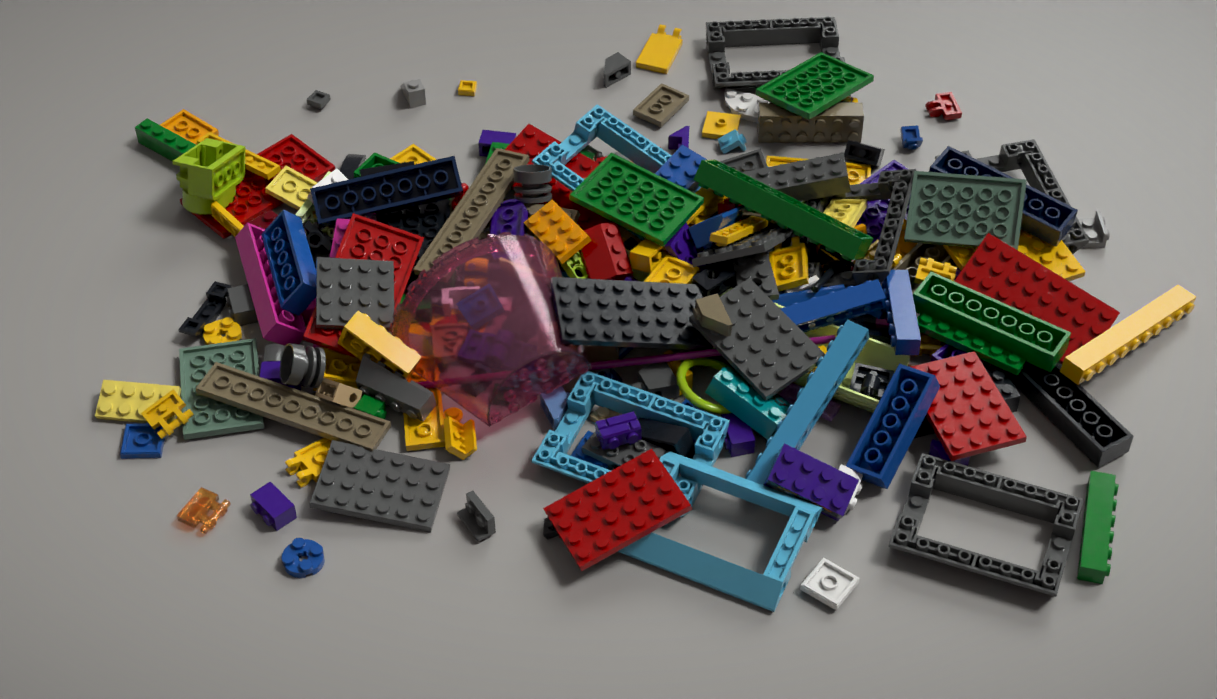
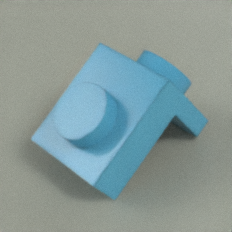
M736 129L718 138L721 151L724 154L738 146L743 151L747 150L745 146L747 141L744 135L739 134Z

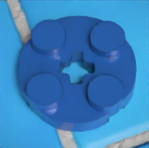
M295 538L282 553V563L285 571L295 578H306L305 575L311 573L312 575L317 574L325 563L323 547L313 540ZM302 556H307V558H308V559H303L302 561H299V560H300L299 558L302 557Z

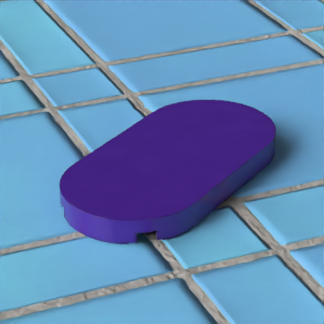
M509 199L500 204L501 206L498 207L491 218L488 253L496 263H498L497 260L499 258L514 262L522 255L525 248L527 227L523 222L528 219V210L519 200Z

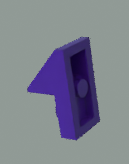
M685 126L669 135L668 149L678 150L681 145L689 148L690 126Z

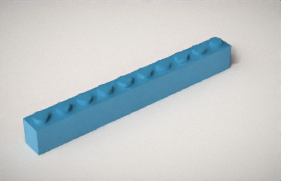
M848 319L844 325H840L837 337L828 344L827 353L819 358L815 372L809 374L806 386L799 390L796 402L789 406L784 421L781 420L778 423L777 432L768 439L766 443L767 448L758 455L755 467L747 472L745 479L763 485L779 449L784 443L800 450L867 343L869 329Z

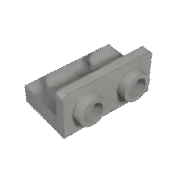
M1096 211L1094 218L1078 219L1089 238V243L1083 246V249L1105 248L1110 233L1108 229L1106 230L1105 218L1102 217L1101 212Z

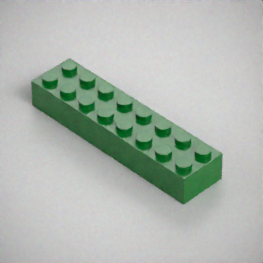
M930 272L913 293L916 313L921 314L923 312L964 330L969 334L1027 359L1026 362L1050 373L1068 348L1071 332L934 272Z

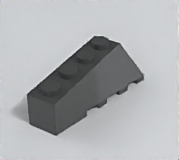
M364 353L356 378V384L358 389L362 390V396L365 394L383 401L385 405L390 406L397 412L401 411L412 419L424 421L437 405L433 392L413 380L407 382L406 378L402 376L403 374L397 371L395 373L390 372L385 368L386 364L381 361L375 363L370 360L371 356Z

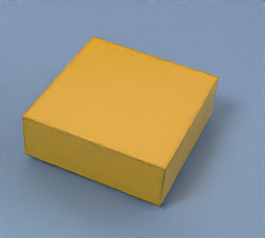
M460 80L458 95L475 96L477 81Z

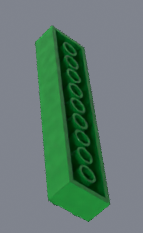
M715 159L701 160L693 179L698 182V186L704 189L710 188L714 190V194L720 197L726 196L730 198V202L736 205L742 204L746 210L753 213L756 211L766 220L771 221L772 219L776 221L779 227L784 229L788 227L793 230L795 235L800 237L804 235L809 238L811 243L816 245L822 244L826 246L825 249L827 251L842 254L841 257L845 260L852 261L865 258L873 241V237Z

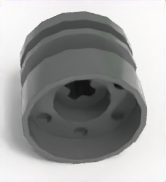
M531 164L514 167V181L520 183L514 187V191L517 192L514 194V199L522 203L534 204L552 200V193H550L552 186L544 184L552 180V168L550 166Z
M288 343L283 350L280 362L281 382L294 386L301 383L303 387L318 388L322 383L326 367L324 349L308 346L305 349L303 345Z

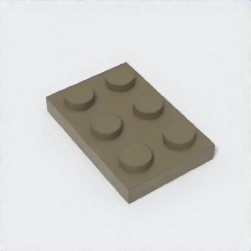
M661 83L633 109V115L662 127L689 101V95Z

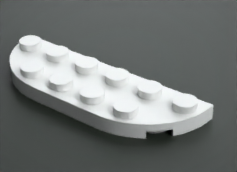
M726 88L724 93L725 106L729 107L732 114L741 115V119L758 123L759 103H771L755 94Z

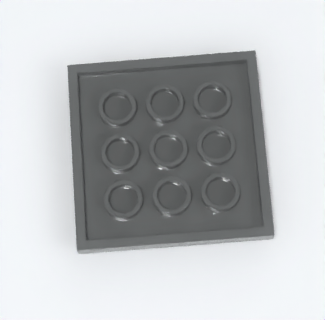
M317 257L316 328L343 329L354 314L360 311L367 314L373 322L383 326L387 331L394 332V261Z

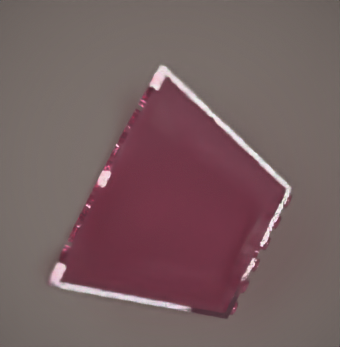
M502 232L499 235L494 233L487 234L488 238L480 240L478 237L471 239L442 254L432 262L434 264L432 268L427 272L424 269L419 274L418 279L407 288L409 292L406 294L402 304H397L393 314L394 321L390 325L392 335L400 338L406 346L415 349L421 356L414 372L432 383L434 387L489 427L499 423L507 416L518 412L528 404L534 403L539 394H549L558 387L569 383L572 379L592 369L585 345L561 344L550 280L551 277H563L562 271L551 249L542 241H538L535 237L527 234L523 236L512 235L510 232Z

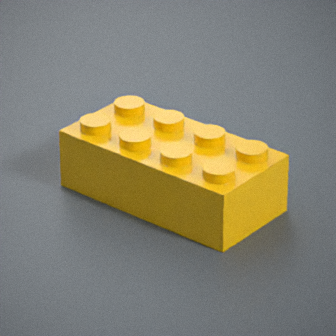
M357 311L344 326L338 341L339 345L358 359L362 360L364 353H367L371 356L370 360L375 363L381 361L386 364V369L392 373L397 371L403 374L402 376L407 381L414 373L421 359V356L415 349L406 346L400 338L388 333L383 326L376 324L367 314Z

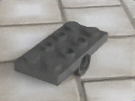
M595 432L582 446V453L608 464V469L611 471L650 449H653L659 459L669 451L643 439L638 440L634 444L627 443L615 449L603 450Z

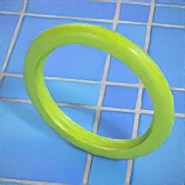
M712 357L687 359L680 364L676 373L677 384L687 400L698 408L710 413H732L722 405L710 403L697 396L686 381V373L693 366L704 365L720 371L729 365Z

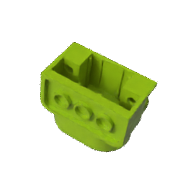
M206 138L173 161V165L180 166V172L176 174V179L180 181L182 204L186 210L196 214H212V202L217 201L224 208L233 202L234 195L236 196V185L243 180L245 175V146Z

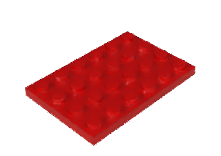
M975 351L912 366V368L935 375L940 384V388L925 416L951 461L1026 442V434Z
M650 449L543 509L578 567L583 571L691 511L692 506L653 449Z

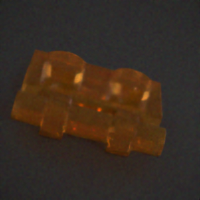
M201 487L178 513L177 519L193 528L202 523L200 531L206 534L217 525L216 521L227 513V508L231 503L227 499L219 503L218 494ZM210 510H213L214 512L211 514V516H208V512Z

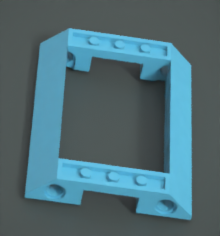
M597 104L576 122L574 132L560 144L555 141L532 160V163L550 166L552 168V177L571 191H574L584 179L567 168L565 164L596 137L638 166L654 174L672 155ZM628 230L629 232H631L632 234H634V235H635L636 237H638L639 239H641V240H644V239H645L644 237H642V236H640V235H638V234H636V233H634V232Z
M584 370L567 398L568 409L555 431L549 429L531 461L534 464L586 483H590L610 472L611 470L567 455L594 405H598L621 414L634 411L637 419L640 417L689 428L692 439L697 440L693 460L713 467L722 450L730 420ZM678 476L675 483L691 506H693L703 484Z
M671 451L661 456L659 460L675 482L680 474L681 477L789 516L790 519L763 575L652 532L618 552L775 612L791 578V568L803 542L807 543L822 511V507Z

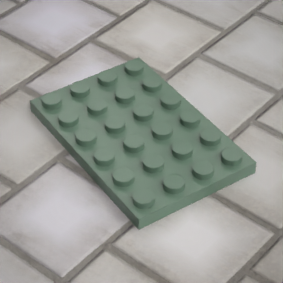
M914 171L904 240L905 242L978 248L985 236L990 233L1018 250L1027 180Z
M256 338L179 349L181 399L186 404V407L182 409V413L190 409L194 414L188 419L189 422L183 425L184 440L264 428L263 416L196 393V387L215 362L260 377Z

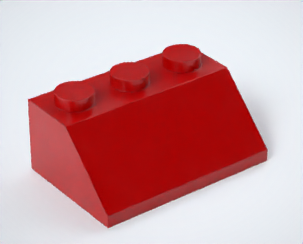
M602 223L583 230L592 240L579 250L588 279L624 281L626 277L633 274L616 223Z

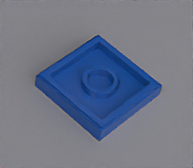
M149 423L126 424L120 451L121 459L162 458L165 437L161 439L157 432L163 429V427L160 425L154 430Z

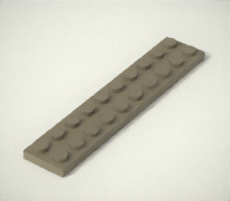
M496 148L414 267L415 275L449 282L515 183L513 178L514 167L527 165L530 161L529 155Z
M215 362L196 387L197 394L330 440L357 445L372 452L374 449H377L391 428V421Z

